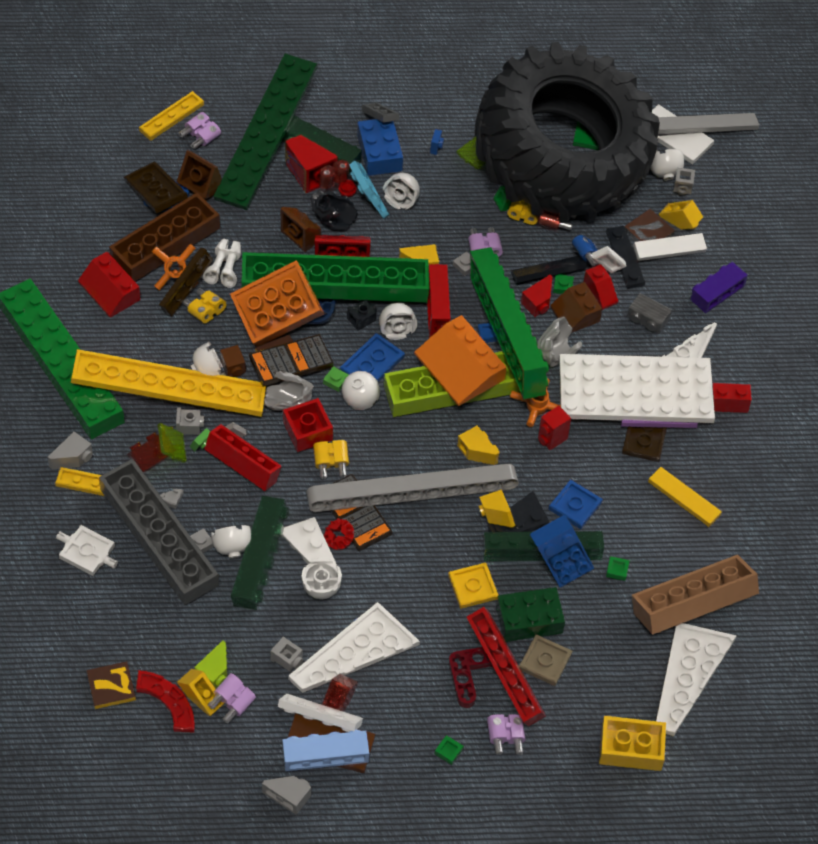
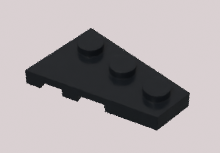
M532 491L510 507L515 523L514 527L489 523L487 529L494 543L497 544L535 531L547 525L549 520L537 496Z

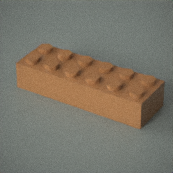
M735 555L632 594L634 615L653 635L759 594L758 575L739 555Z

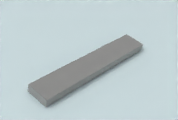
M755 113L658 117L660 122L658 134L758 130L759 128Z

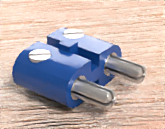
M583 235L576 236L572 240V244L582 259L586 262L588 261L592 266L600 265L592 257V253L598 250L596 245Z

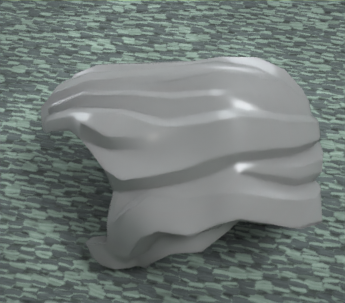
M565 317L554 320L537 342L538 349L542 350L543 360L547 361L550 367L559 364L560 354H575L582 347L581 341L569 347L568 337L572 332V327Z
M282 371L276 372L275 377L284 381L279 385L267 387L264 405L272 410L283 411L284 409L311 401V393L314 386L298 375L289 372L283 373Z

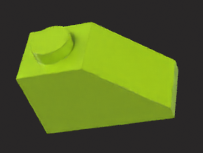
M225 641L219 643L194 667L195 670L204 671L215 689L227 677Z

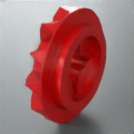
M337 518L335 521H330L328 527H325V534L323 536L330 548L335 550L344 549L350 545L354 538V528L346 519ZM340 530L344 536H337L336 538L333 532Z

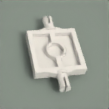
M82 525L71 536L61 531L56 536V539L65 543V547L59 554V559L92 576L103 564L113 569L118 564L117 560L109 557L110 552L115 547V542Z

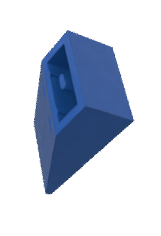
M565 514L530 534L559 587L594 569Z

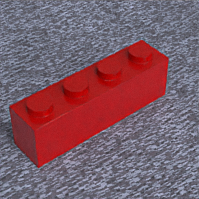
M222 424L209 432L204 449L264 491L277 482L282 467L280 464Z

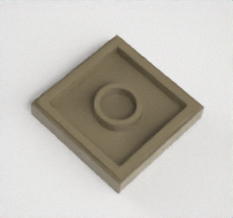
M535 635L519 667L521 671L556 686L573 651L539 635Z

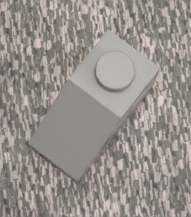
M73 432L48 456L49 467L51 469L80 467L84 462H88L93 455L92 444L76 432Z
M295 776L264 780L262 783V793L297 815L311 797V786L302 778L298 779Z

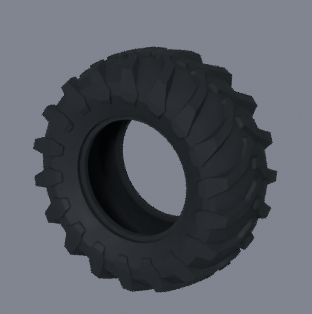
M552 42L550 49L545 51H538L532 45L525 50L524 57L519 60L511 57L503 65L504 71L490 82L489 90H486L482 97L475 122V137H477L476 155L478 160L486 163L487 178L491 183L503 184L505 186L506 198L511 202L523 200L530 204L533 215L541 216L544 212L548 211L558 214L560 222L568 223L570 216L583 215L587 222L595 220L596 213L605 209L612 214L620 207L621 200L630 197L638 189L637 184H641L644 181L654 160L658 145L657 138L660 122L658 116L652 113L653 99L649 93L637 90V77L632 72L618 71L614 67V58L608 55L598 59L588 55L587 46L579 45L575 51L563 50L559 42ZM552 112L575 119L591 132L600 150L582 153L571 151L555 144L541 132L535 123L533 115Z

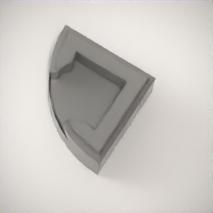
M234 422L225 426L239 437L246 435V429Z
M173 489V491L162 493L160 496L169 507L176 509L184 491L182 489Z

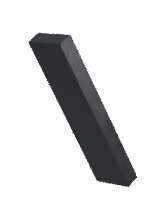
M579 255L511 270V274L517 283L544 278L548 275L553 276L585 269L587 264Z

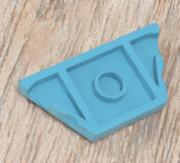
M356 161L349 164L352 170L350 174L358 182L359 185L357 187L359 191L365 195L369 202H372L383 218L390 215L363 165Z

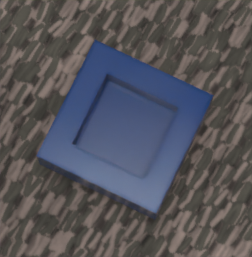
M435 129L431 141L430 154L437 155L439 148H443L444 138H442V130Z

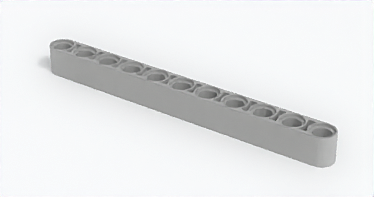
M501 464L316 485L308 488L306 494L310 510L321 512L494 492L501 489L502 491L516 488L519 482L515 467L512 464Z

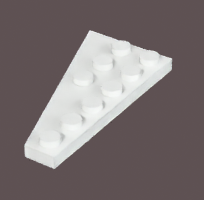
M377 602L288 676V680L303 693L416 647L420 644V641Z
M684 623L675 627L656 718L657 722H666V734L672 736L676 734L735 641L736 635Z

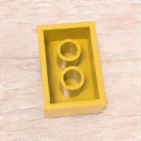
M604 716L601 726L599 764L661 771L665 759L666 722Z

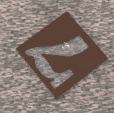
M651 209L624 226L626 233L636 242L669 238L675 233V230Z

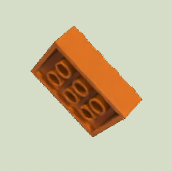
M297 260L230 294L248 335L256 347L264 345L324 315L319 301Z
M462 315L446 323L414 352L416 357L458 406L505 380L507 367Z

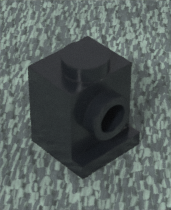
M366 300L354 307L350 306L347 308V319L359 331L376 321V306L373 303L369 304Z

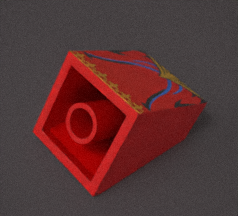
M302 135L285 141V165L305 193L322 187L323 173L320 171L323 168H327L331 172L329 184L337 181L338 167L336 164L338 163V157L334 153Z

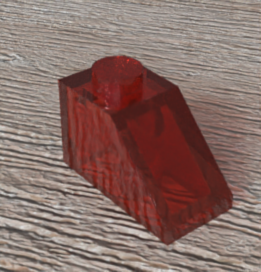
M341 673L332 678L322 705L344 712L352 699L358 682Z

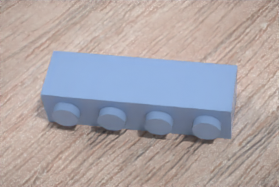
M366 731L331 732L328 735L311 734L308 737L298 738L291 736L287 739H282L285 771L369 762Z

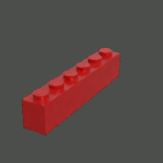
M482 607L467 616L471 627L522 721L529 727L546 717L490 612L485 607Z

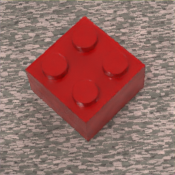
M319 398L283 410V424L297 452L312 448L317 442L333 441V426Z

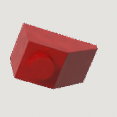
M602 264L586 270L584 282L598 301L602 310L617 304L618 298L612 279Z
M548 275L522 292L521 304L534 317L544 314L549 309L553 278L551 275Z

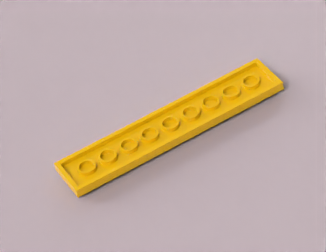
M78 349L71 383L260 417L263 412L266 386L262 387L261 382L224 375H206L196 370Z

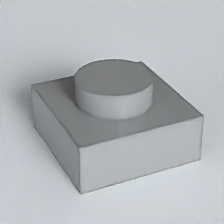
M468 252L453 260V266L464 276L470 273V254Z
M204 528L191 535V538L202 553L214 547L211 537Z

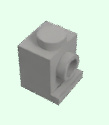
M677 167L673 192H677L682 196L691 194L695 170ZM680 175L689 176L690 179H680Z
M177 407V434L200 435V427H204V416H201L200 410H181V407Z
M282 637L270 651L271 661L278 663L289 672L293 668L297 669L303 662V650L285 637Z

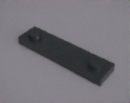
M625 227L607 228L606 234L612 250L626 261V267L620 269L627 289L645 286L643 274Z

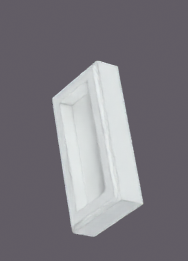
M608 246L592 253L593 259L602 264L610 273L626 267V261Z

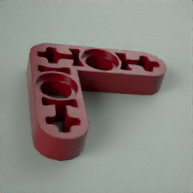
M483 647L455 651L449 657L450 673L457 702L461 707L470 708L476 701V691L470 670L493 666L490 660H487V654ZM479 654L483 657V661L475 662L472 657ZM456 658H458L459 661H461V669L459 670L457 662H455ZM461 675L466 676L468 681L466 683H459L457 677ZM465 689H467V696L470 697L469 701L463 698Z

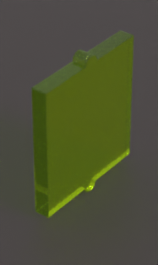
M474 137L458 149L456 154L463 158L465 163H469L478 170L485 162L478 160L476 155L477 137Z
M159 423L158 432L161 453L171 457L173 460L176 459L185 463L187 459L183 433L173 429L172 426L169 427Z

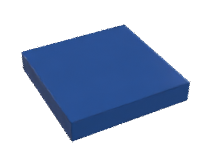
M570 479L549 505V510L560 517L565 514L571 524L582 529L602 504L603 499Z

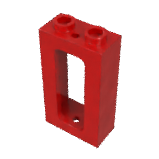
M429 264V294L427 300L429 338L451 320L447 265Z

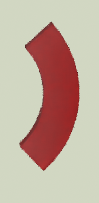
M138 670L136 692L154 696L168 708L173 719L174 732L195 733L192 707L181 689L164 679L161 675Z

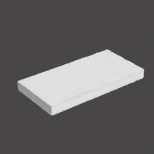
M659 104L652 110V113L658 117H676V115ZM702 132L658 134L657 138L658 142L668 149L681 150L684 159L691 164H694L714 144V140Z

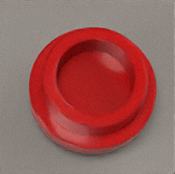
M343 180L339 185V193L343 196L349 197L356 193L357 187L352 180Z

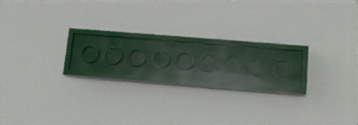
M284 54L214 194V200L248 210L318 68L317 63Z

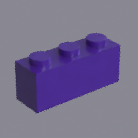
M733 261L728 265H723L714 275L710 274L704 282L698 283L693 287L691 301L706 314L742 289L746 284L748 275Z

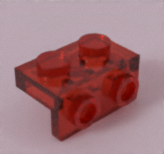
M154 432L146 437L147 442L142 445L138 442L130 447L131 452L127 453V455L133 458L142 472L175 452L163 432L158 435Z

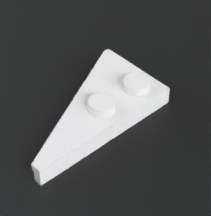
M714 322L706 326L698 335L694 334L685 340L682 345L675 347L673 352L662 357L702 358L714 334L717 323Z

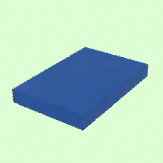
M376 333L340 367V370L349 375L356 371H366L372 374L379 382L384 377V373L391 371L405 357V353Z

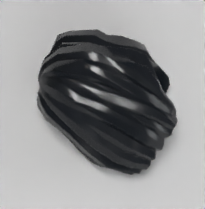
M319 190L310 197L315 215L332 230H347L357 218L358 210L347 196H336L330 190L325 193Z

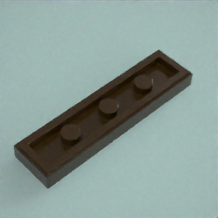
M200 247L159 303V306L166 315L170 317L174 315L213 261V258L205 248Z

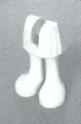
M222 239L215 248L216 259L213 265L209 266L203 273L205 282L208 284L217 283L224 260L226 264L220 276L221 283L227 288H232L236 285L237 277L233 272V265L241 256L240 242L233 241L231 249H228V239Z

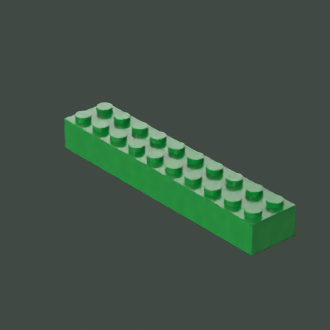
M492 247L470 251V280L523 400L546 395V387H548L546 373L549 372L548 363L543 360L542 350L537 347L536 337L532 336L530 324L526 323L525 313L521 312L519 301L515 300L513 288L510 289L509 279L504 276V268L502 265H499L498 255L494 254Z
M242 252L241 288L297 260L313 292L319 299L427 302L428 259Z
M31 278L0 292V309L89 438L92 440L125 423L123 409L108 389L71 383L77 349H81Z

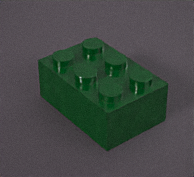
M557 587L497 596L496 610L505 642L534 638L535 635L544 637L563 634L565 619Z

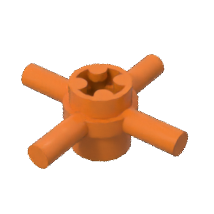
M190 244L180 256L168 257L156 246L152 253L164 262L165 274L154 286L161 290L170 278H178L186 268V259L196 248ZM177 261L180 268L179 271L176 269L171 271V265Z
M546 387V395L524 400L521 393L511 391L510 398L527 403L528 410L530 411L526 423L527 426L533 427L537 415H542L547 409L552 410L558 406V404L550 402L547 391L548 387Z

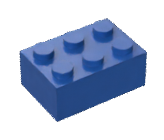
M378 119L359 121L357 137L368 176L402 171L403 155L394 121L382 122Z

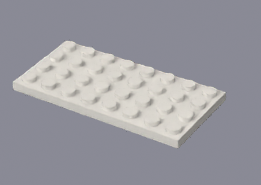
M560 354L561 408L571 419L714 423L715 414L710 358Z

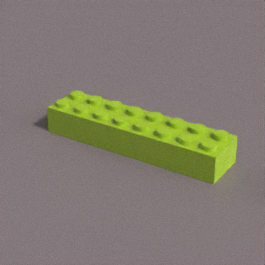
M502 351L495 352V354L507 367L505 380L465 403L510 395L512 390L520 393ZM425 366L384 373V389L393 417L457 405Z

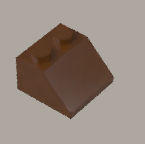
M187 150L176 182L192 192L198 193L204 199L214 196L222 180L218 167Z
M280 208L281 232L304 252L315 246V235H321L320 226L316 223L314 224L305 213L300 212L297 208Z
M585 282L569 287L550 305L557 319L560 317L567 319L572 327L571 333L599 323L601 319L602 308Z

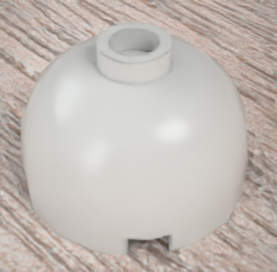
M667 149L663 154L657 151L650 169L654 175L663 178L665 181L673 180L676 176L677 167H684V155L681 150Z
M408 173L394 174L383 186L385 200L396 209H400V207L409 209L416 203L420 195L418 181Z
M393 303L382 310L379 324L381 332L386 335V338L399 340L406 338V334L410 332L412 334L415 331L417 319L409 306L403 303Z
M210 342L196 349L193 354L194 364L191 365L192 370L200 371L206 375L226 376L225 372L221 373L220 367L223 366L214 348L210 350L208 347L211 345Z
M356 371L348 375L342 383V395L344 401L353 409L365 410L371 408L376 400L378 401L380 387L372 374L366 371Z
M242 525V529L230 526L217 529L215 533L211 532L215 549L222 555H229V559L241 557L240 553L245 552L251 545L252 534L250 526Z
M318 558L310 561V564L303 568L301 580L303 588L308 595L316 599H327L335 595L339 590L342 574L339 566L333 564V561Z

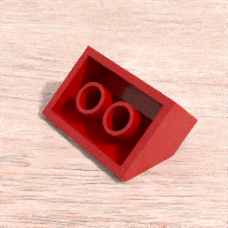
M315 235V255L370 257L371 239L364 236Z
M108 251L94 258L78 279V283L109 318L141 300L139 286Z

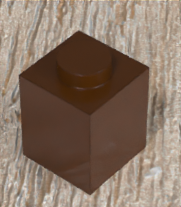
M238 345L220 350V361L227 376L237 377L246 373L245 360Z

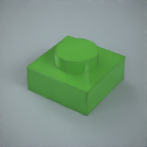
M333 366L323 379V384L339 392L342 389V383L349 374Z
M206 428L192 442L190 448L194 451H197L199 448L204 449L210 431Z

